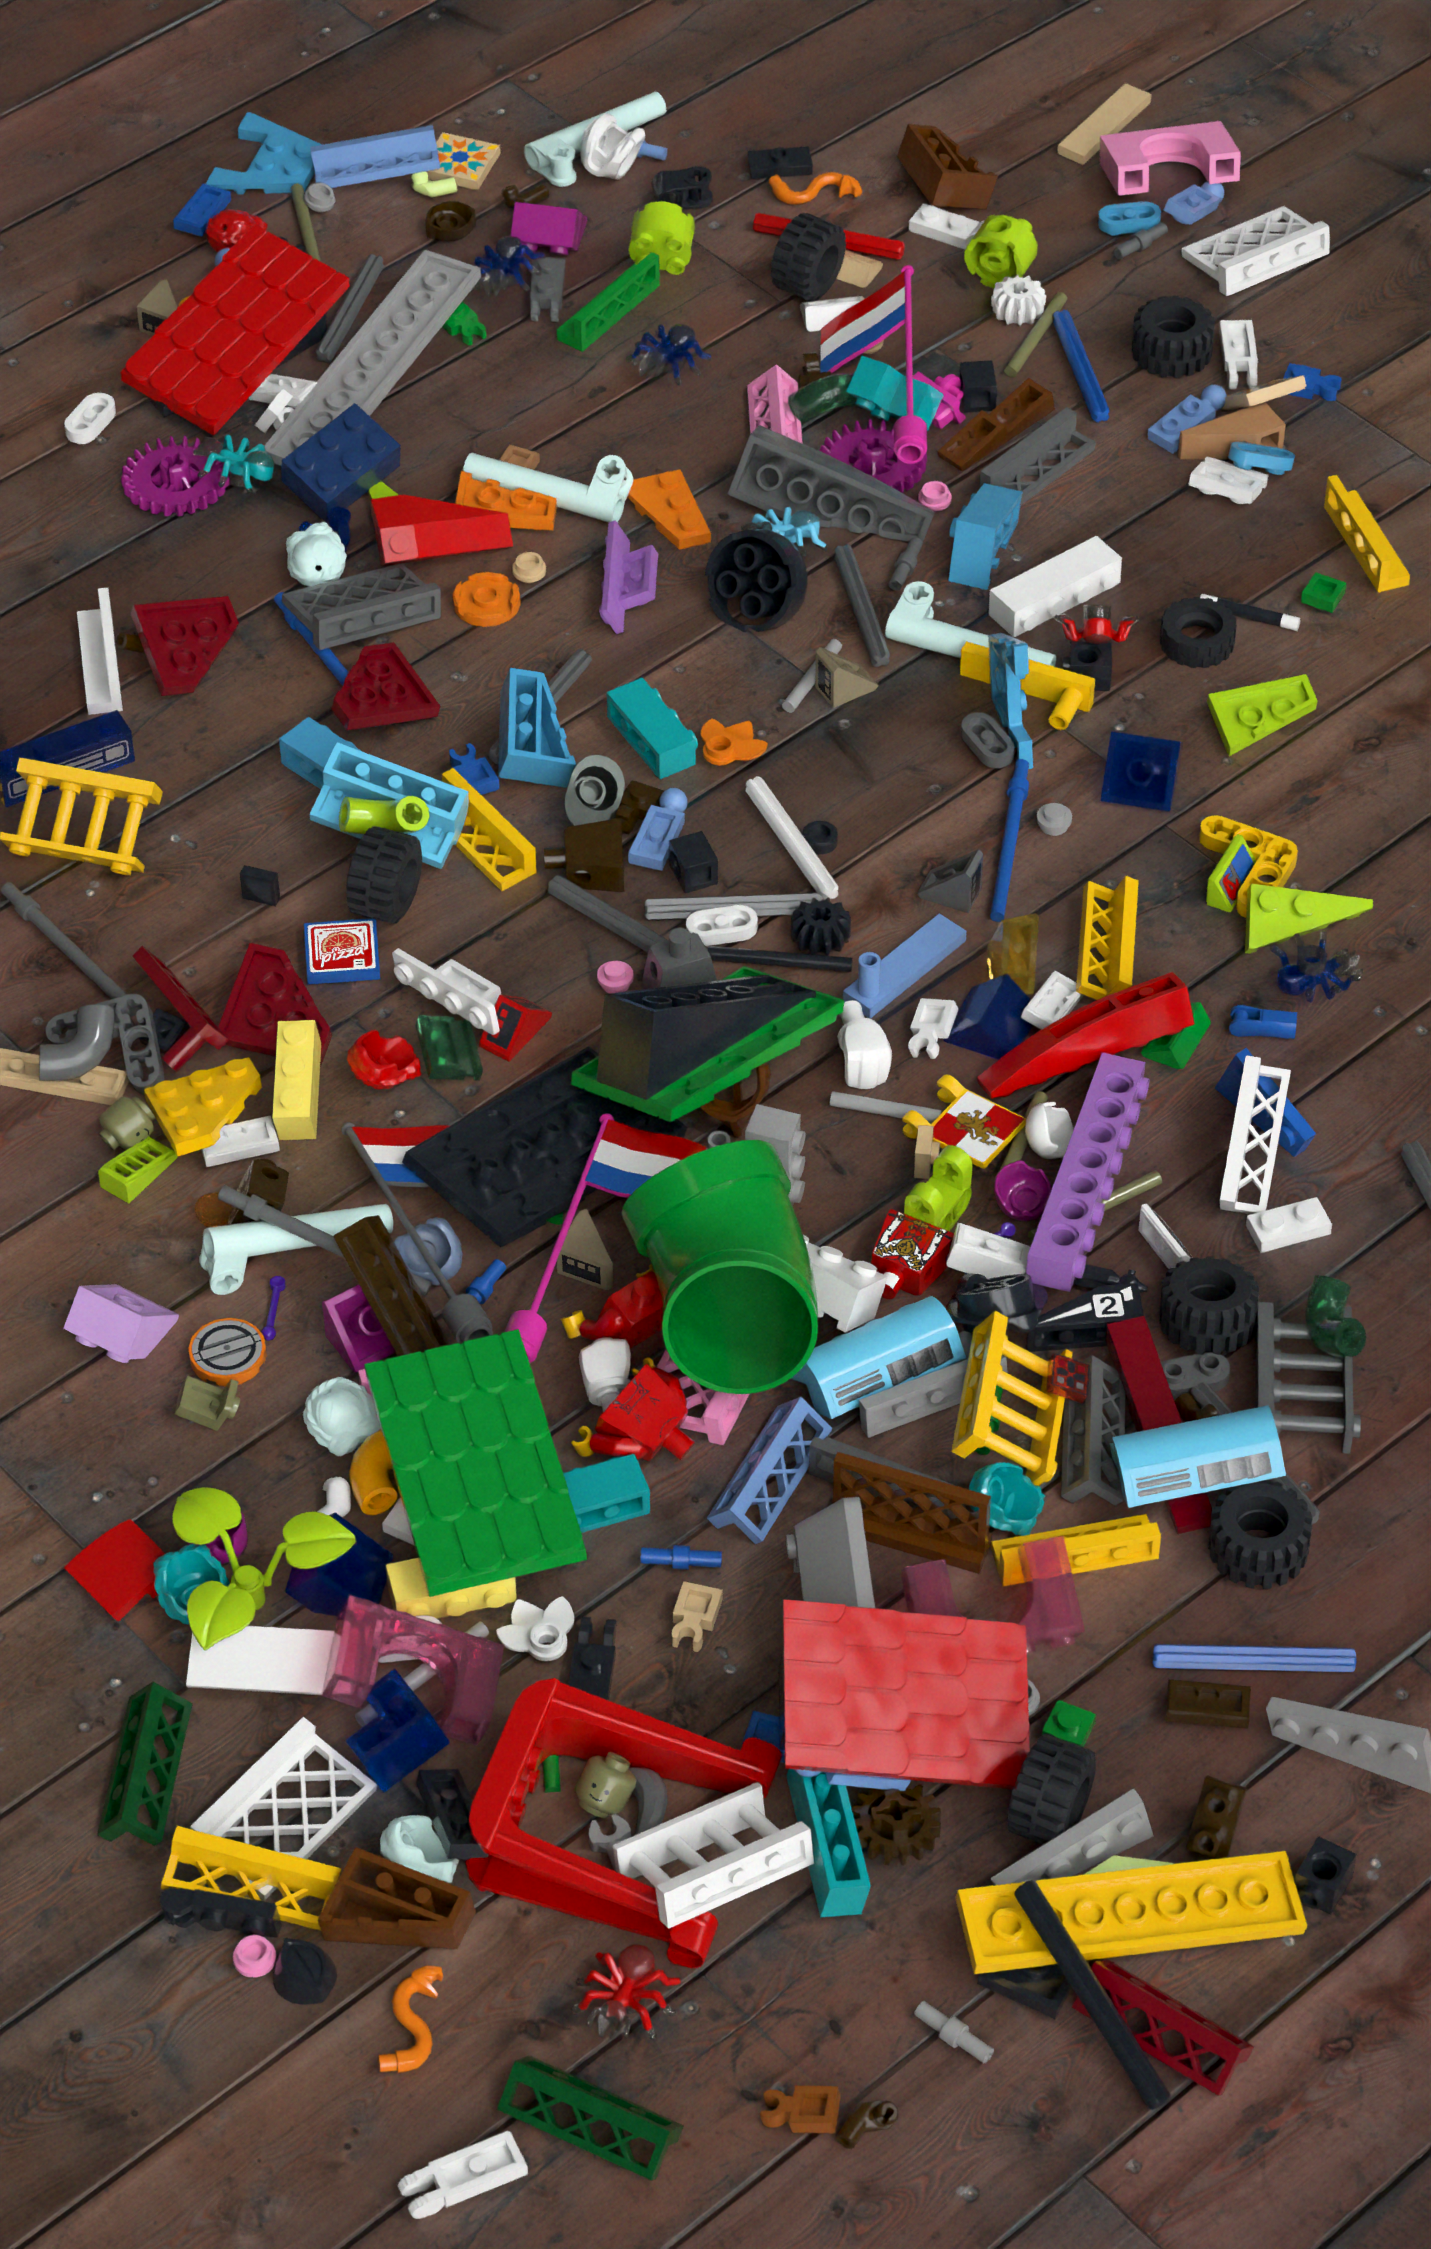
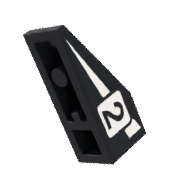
M1138 1283L1099 1286L1040 1315L1034 1330L1027 1333V1351L1107 1346V1324L1144 1316Z

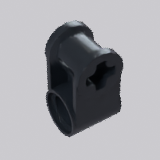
M695 166L688 169L657 173L651 183L655 202L664 201L677 204L682 207V210L708 207L713 202V194L709 190V184L712 180L710 170L702 166Z

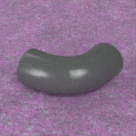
M105 1005L82 1006L77 1010V1031L72 1040L63 1044H40L39 1081H63L79 1078L97 1067L111 1047L114 1032V1009Z

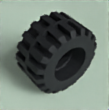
M803 212L795 216L784 229L774 250L771 264L773 285L810 302L819 300L828 292L840 272L846 250L844 229L809 213Z
M1162 296L1158 297V300L1151 299L1147 301L1146 305H1141L1138 308V312L1134 316L1132 339L1134 360L1138 361V365L1142 369H1148L1149 373L1160 374V377L1166 378L1168 376L1181 378L1182 375L1191 376L1194 375L1195 371H1202L1205 365L1210 363L1213 351L1215 320L1211 316L1212 312L1208 308H1204L1202 303L1193 302L1191 298Z
M372 826V828L366 831L354 851L348 871L346 894L347 904L352 913L392 924L398 923L403 918L415 897L422 869L421 844L416 836L377 826Z
M1206 1256L1204 1259L1194 1257L1190 1258L1189 1262L1181 1261L1177 1263L1176 1268H1170L1166 1272V1277H1163L1159 1323L1161 1324L1163 1334L1168 1335V1340L1173 1344L1179 1343L1180 1348L1187 1351L1190 1349L1195 1350V1353L1204 1354V1352L1221 1354L1222 1351L1229 1353L1235 1351L1236 1346L1243 1347L1248 1343V1339L1252 1338L1255 1334L1259 1285L1257 1281H1254V1275L1250 1271H1244V1266L1238 1263L1232 1264L1230 1263L1231 1260L1225 1258L1220 1260L1214 1259L1211 1256Z
M1266 1480L1257 1481L1255 1484H1242L1239 1488L1236 1486L1226 1489V1495L1220 1494L1216 1500V1506H1213L1208 1549L1210 1550L1212 1563H1218L1217 1570L1222 1575L1228 1573L1230 1574V1581L1236 1584L1239 1581H1243L1246 1583L1245 1587L1254 1589V1585H1262L1263 1589L1272 1588V1583L1282 1586L1287 1584L1288 1577L1295 1579L1300 1574V1568L1305 1567L1309 1554L1312 1514L1310 1511H1307L1308 1504L1305 1500L1297 1499L1298 1493L1291 1488L1286 1491L1283 1489V1484L1276 1481L1271 1485L1266 1484ZM1263 1530L1273 1534L1274 1537L1258 1538L1247 1534L1246 1531Z
M1043 1734L1031 1747L1016 1779L1007 1814L1009 1832L1044 1845L1078 1824L1085 1810L1096 1772L1095 1752L1053 1735Z

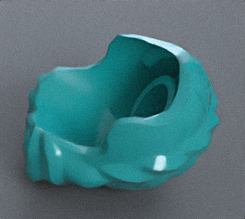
M1005 1462L986 1465L974 1473L973 1479L970 1482L969 1490L991 1496L989 1526L1000 1530L1012 1531L1015 1535H1030L1032 1528L1036 1525L1037 1515L1043 1510L1045 1495L1041 1492L1040 1486H1035L1029 1477L1023 1475V1469L1020 1466ZM970 1505L974 1512L979 1510L978 1507Z
M205 1544L186 1545L178 1552L166 1553L157 1558L153 1563V1572L156 1577L154 1588L159 1595L160 1605L165 1609L166 1614L170 1618L179 1620L186 1625H189L187 1603L189 1596L195 1588L207 1581H218L226 1587L230 1584L226 1576V1570L211 1555L210 1549Z

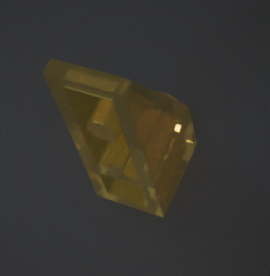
M1037 913L1001 920L988 944L987 972L999 1001L1034 994L1039 925Z

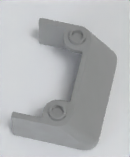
M860 1497L842 1498L793 1527V1534L786 1535V1548L788 1559H793V1572H800L803 1601L875 1608Z

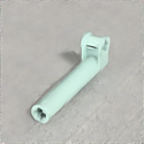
M653 92L604 113L613 115L616 118V125L624 131H629L665 115L666 104L658 92ZM604 113L526 144L524 154L529 166L533 170L538 171L555 186L561 187L573 184L576 181V172L573 169L572 160L575 158L576 153L581 152L584 130L593 120L598 119Z
M475 453L468 455L463 468L464 472L472 474V479L485 483L488 479L499 481L500 487L514 491L515 489L523 488L557 498V507L605 522L619 521L624 509V503L633 485L632 473L626 467L624 461L616 455H609L600 460L590 486Z
M912 582L904 588L886 625L885 636L887 639L961 658V649L966 641L989 648L988 635L933 619L934 611L930 605L934 598V591L925 582ZM1028 647L1029 660L1055 667L1056 655Z
M387 1204L292 1216L332 1236L368 1216L379 1215L389 1234L392 1233L394 1225L393 1215ZM264 1220L204 1229L199 1263L204 1270L208 1271L211 1290L218 1295H226L234 1292L242 1285L248 1257L317 1245Z

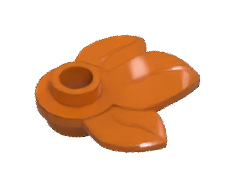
M710 719L701 729V738L705 743L703 746V757L714 765H727L734 760H752L761 756L768 747L767 742L753 739V727L750 721L725 728L717 720Z

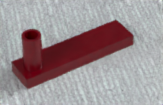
M141 946L135 952L133 958L190 1025L186 1032L162 1056V1059L173 1070L178 1072L206 1042L220 1050L229 1039L167 965L145 947Z

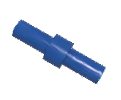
M495 1259L481 1277L474 1278L467 1287L466 1294L475 1296L480 1304H484L494 1291L493 1285L506 1270V1265L501 1260Z
M674 1545L673 1549L642 1547L641 1564L672 1565L673 1569L689 1570V1566L721 1568L722 1551L690 1550V1546Z

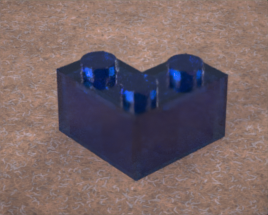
M395 1668L362 1692V1695L377 1714V1717L345 1740L383 1793L451 1743L431 1713Z

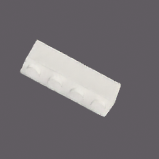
M1095 536L991 589L989 616L1012 637L1032 630L1043 622L1059 616L1063 612L1119 584L1122 557L1099 537Z

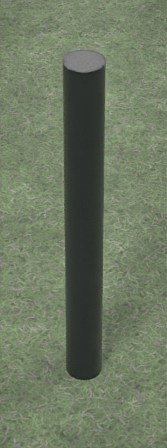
M708 946V952L712 961L852 972V957Z

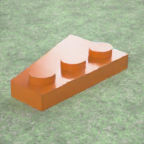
M680 469L633 479V485L627 498L635 504V510L642 516L646 514L655 522V528L679 550L711 543V532Z
M461 471L455 504L508 513L510 528L554 530L557 498L523 488L513 491L500 487L499 481L488 479L485 483L472 479L471 473Z

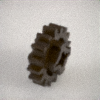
M920 1784L914 1787L913 1790L907 1786L905 1791L869 1788V1796L859 1793L857 1795V1806L851 1807L861 1848L869 1847L868 1858L871 1860L879 1854L883 1855L884 1865H889L892 1858H898L902 1866L906 1865L907 1856L909 1855L920 1861L923 1859V1848L933 1851L935 1848V1838H940L941 1809L935 1807V1797L933 1794L923 1797V1786Z

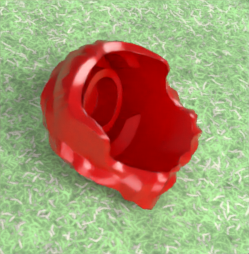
M226 209L214 215L213 218H209V221L206 223L207 239L210 246L218 253L225 248L231 249L255 224L266 231L268 225L259 216L249 215L246 211Z
M375 1029L357 1038L353 1046L348 1050L347 1061L355 1078L374 1089H390L406 1080H413L422 1075L420 1060L416 1057L413 1047L407 1042L406 1038H401L399 1035H395L393 1038L380 1037L379 1032Z

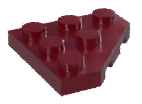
M229 596L133 605L130 613L161 696L193 693L233 636L239 624Z
M392 642L363 647L358 661L352 666L345 678L344 685L335 695L331 709L346 730L438 717L441 706L397 645Z
M249 943L218 1026L229 1039L225 1045L276 1057L278 1021L315 1020L321 1040V1067L332 1037L331 1029L326 1020L320 1014L313 998L294 970L285 951Z

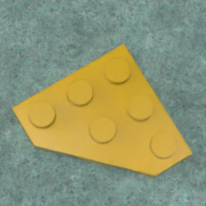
M247 1057L244 1059H234L224 1065L208 1070H197L191 1075L172 1081H161L155 1086L144 1089V1094L148 1106L176 1155L181 1156L214 1146L220 1138L219 1131L225 1124H232L244 1110L246 1098L249 1095H256L262 1088L260 1074L250 1058Z

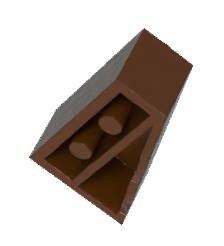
M908 124L897 158L928 199L929 203L937 208L949 206L987 209L998 176L992 171L984 173L977 167L979 161L971 156L967 159L959 153L960 146L936 126Z
M355 1847L318 1919V1923L325 1941L458 1949L476 1911L470 1891Z

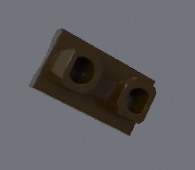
M1208 1775L1205 1777L1186 1846L1187 1850L1215 1859L1229 1858L1247 1791L1246 1787L1225 1783Z

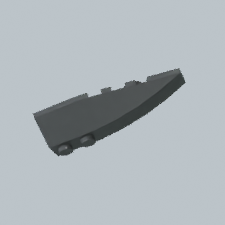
M761 425L750 434L728 495L765 511L772 509L776 516L781 518L784 517L785 508L790 507L791 516L798 512L813 514L820 521V526L839 527L849 529L850 532L879 534L880 537L908 542L913 537H917L924 542L935 514L934 511L880 480L823 452Z

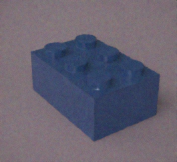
M354 403L281 460L282 482L325 523H328L368 492L371 487L382 481L400 466L401 445Z

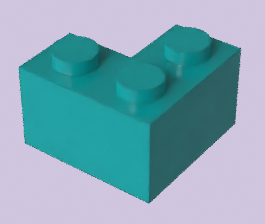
M862 355L846 392L857 399L856 405L871 411L870 414L878 419H884L888 422L889 417L898 420L906 416V376L888 364ZM913 379V415L925 421L928 431L944 394L930 384Z

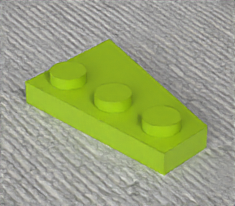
M1306 674L1208 694L1207 705L1228 756L1237 753L1314 711L1318 702Z

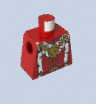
M890 1208L874 1246L871 1264L877 1267V1272L888 1276L882 1297L894 1299L899 1290L915 1296L922 1295L948 1267L946 1256L949 1254L954 1233Z

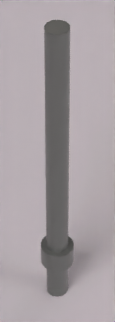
M11 882L3 885L1 893L15 905V911L25 921H31L107 996L114 999L127 995L40 911L41 906L31 896H25ZM138 1007L132 1008L130 1017L136 1015V1012L139 1010Z
M226 1185L221 1188L218 1199L243 1210L244 1216L257 1222L262 1219L345 1258L332 1235L268 1206L267 1200L254 1194L249 1197ZM411 1273L422 1295L426 1296L432 1282Z

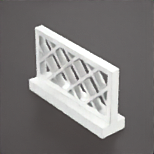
M1283 206L1182 248V257L1219 281V291L1225 296H1229L1329 254V225L1323 221L1311 224ZM1281 219H1284V220L1287 221V222H1276V221H1279V220H1281ZM1252 231H1262L1263 233H1250V232H1252ZM1269 232H1286V233H1285V234H1273V233H1269ZM1226 242H1238V243H1237V244H1230V243H1226ZM1244 242H1247V243H1260V245H1256V244H1244ZM1218 253H1229L1234 255H1218Z
M303 1717L190 1826V1829L222 1838L243 1836L244 1843L249 1844V1836L273 1835L274 1851L280 1852L279 1835L303 1834L304 1846L298 1852L280 1853L307 1859L376 1791L377 1784L315 1734L316 1727ZM315 1750L328 1760V1771H305L304 1760ZM299 1766V1772H293ZM329 1780L330 1797L306 1798L305 1781ZM335 1780H352L362 1789L352 1797H336ZM300 1781L301 1798L277 1799L276 1787L281 1782ZM271 1793V1799H265ZM331 1807V1819L326 1824L308 1825L307 1808ZM301 1808L302 1825H278L277 1809ZM254 1809H272L273 1826H248V1815ZM243 1820V1827H236ZM309 1834H315V1835L309 1840ZM266 1885L255 1892L258 1897L265 1901L278 1887Z

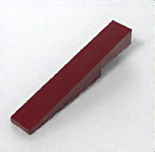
M1145 1316L1107 1324L1106 1344L1130 1402L1129 1413L1137 1432L1182 1423ZM1206 1492L1164 1500L1177 1534L1210 1527L1212 1507Z

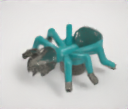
M230 435L224 437L223 445L217 439L205 437L203 443L198 446V449L193 451L194 455L208 457L204 469L198 473L200 478H203L210 472L214 461L217 460L224 463L222 475L218 482L219 487L225 485L229 476L231 485L245 487L247 493H252L253 477L263 481L270 480L273 477L274 462L270 454L265 450V446L260 443L254 448L249 449V439L246 437L242 439L237 452H234Z

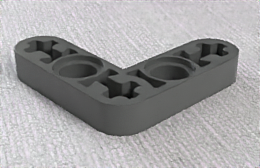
M128 994L93 1004L105 1005L114 1009V1032L112 1038L120 1036L127 1076L134 1089L144 1094V1089L164 1081V1070L153 1012L145 998L138 994ZM134 1007L139 1009L136 1012L137 1021L140 1024L138 1026L134 1025L129 1016L132 1014V1008ZM78 1009L59 1014L48 1022L46 1035L51 1044L67 1043L74 1038L77 1031ZM68 1027L69 1030L66 1031V1037L60 1038L59 1035L62 1034V1029ZM139 1037L149 1038L148 1046L144 1050L137 1052L131 1050V1045L135 1039ZM145 1062L151 1073L148 1075L149 1080L143 1082L141 1078L144 1077V1072L140 1063Z

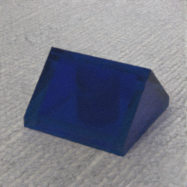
M1008 974L971 988L957 1012L948 1039L944 1038V1042L999 1060L1024 1042L1033 1024L1021 1018L1025 1007L1031 999Z

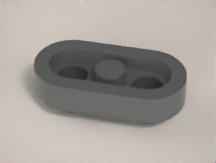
M972 713L962 720L961 737L984 765L991 768H1003L1011 764L1014 759V743L993 717L985 713Z
M1204 1352V1354H1194L1161 1362L1174 1400L1182 1394H1191V1389L1202 1382L1207 1383L1216 1392L1223 1389L1229 1381L1230 1364L1221 1354Z

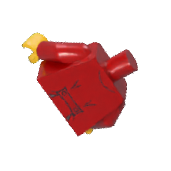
M652 1264L649 1265L650 1269L636 1274L638 1279L608 1297L597 1321L585 1319L582 1310L574 1311L572 1316L561 1318L568 1338L571 1339L581 1335L583 1338L594 1341L604 1337L626 1339L631 1349L662 1330V1297Z
M645 1358L643 1360L644 1367L640 1371L635 1368L631 1369L634 1378L599 1417L594 1429L598 1433L593 1434L587 1426L579 1428L578 1432L585 1440L582 1442H571L578 1455L588 1457L594 1453L623 1457L635 1454L637 1460L643 1458L644 1460L651 1461L661 1448L664 1447L679 1460H682L693 1447L695 1441L679 1429L689 1412L679 1378L661 1368L655 1367L651 1358Z

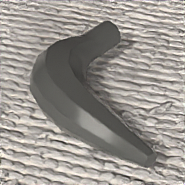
M630 1767L628 1769L636 1777V1786L633 1792L638 1801V1817L635 1835L662 1823L668 1803L666 1785L657 1772L648 1768Z

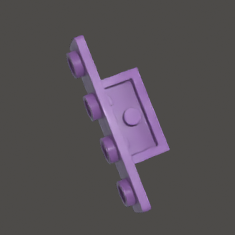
M616 520L608 523V535L605 537L606 559L603 560L605 572L604 582L601 583L603 596L599 611L603 622L609 624L614 632L619 634L624 629L625 610L655 600L658 553L653 545L630 552V541Z

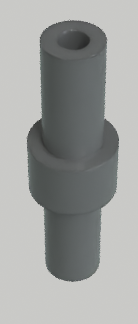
M1160 222L1148 230L1142 229L1130 236V240L1114 248L1115 257L1121 260L1135 251L1141 252L1150 247L1152 241L1168 233L1167 225L1164 222Z
M917 537L911 538L905 552L899 554L894 564L895 572L889 582L891 589L895 591L900 590L907 576L913 573L918 563L917 556L923 546L921 539Z

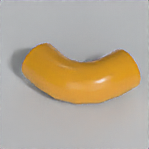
M381 1429L368 1436L353 1455L349 1471L353 1495L362 1512L367 1515L381 1514L390 1509L397 1500V1492L389 1479V1471L392 1469Z

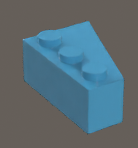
M984 483L976 494L972 493L969 504L967 506L963 505L960 516L958 518L955 517L951 524L950 537L954 538L948 581L985 590L988 589L991 568L997 569L1000 562L999 558H995L999 548L1006 549L1018 523L1022 491Z
M510 668L500 691L498 777L567 788L571 774L577 764L574 756H570L565 742L567 736L564 728H560L555 714L557 708L544 673Z

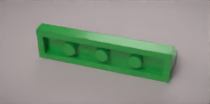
M651 252L637 265L633 264L557 329V340L581 352L588 348L660 286L659 255Z

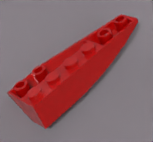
M1170 972L1096 1000L1043 1028L1009 1051L977 1077L978 1084L991 1099L1006 1097L1015 1090L1029 1085L1041 1084L1048 1078L1058 1074L1074 1072L1085 1064L1100 1060L1102 1053L1115 1055V1053L1132 1047L1144 1046L1149 1041L1161 1036L1177 1034L1183 1028L1195 1024L1188 988L1174 972Z

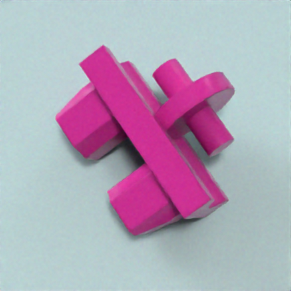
M919 371L913 376V379L930 384L944 394L932 421L934 426L941 430L952 420L960 425L966 419V416L959 411L960 399L963 397L964 392L960 390L961 379L955 374L947 375L945 378L938 376L934 382Z

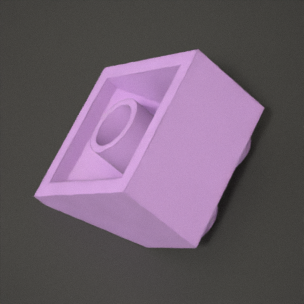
M117 1284L79 1286L63 1329L75 1334L77 1342L94 1348L98 1345L108 1350L106 1355L109 1358L122 1363H128L129 1359L146 1358L174 1326L179 1314Z

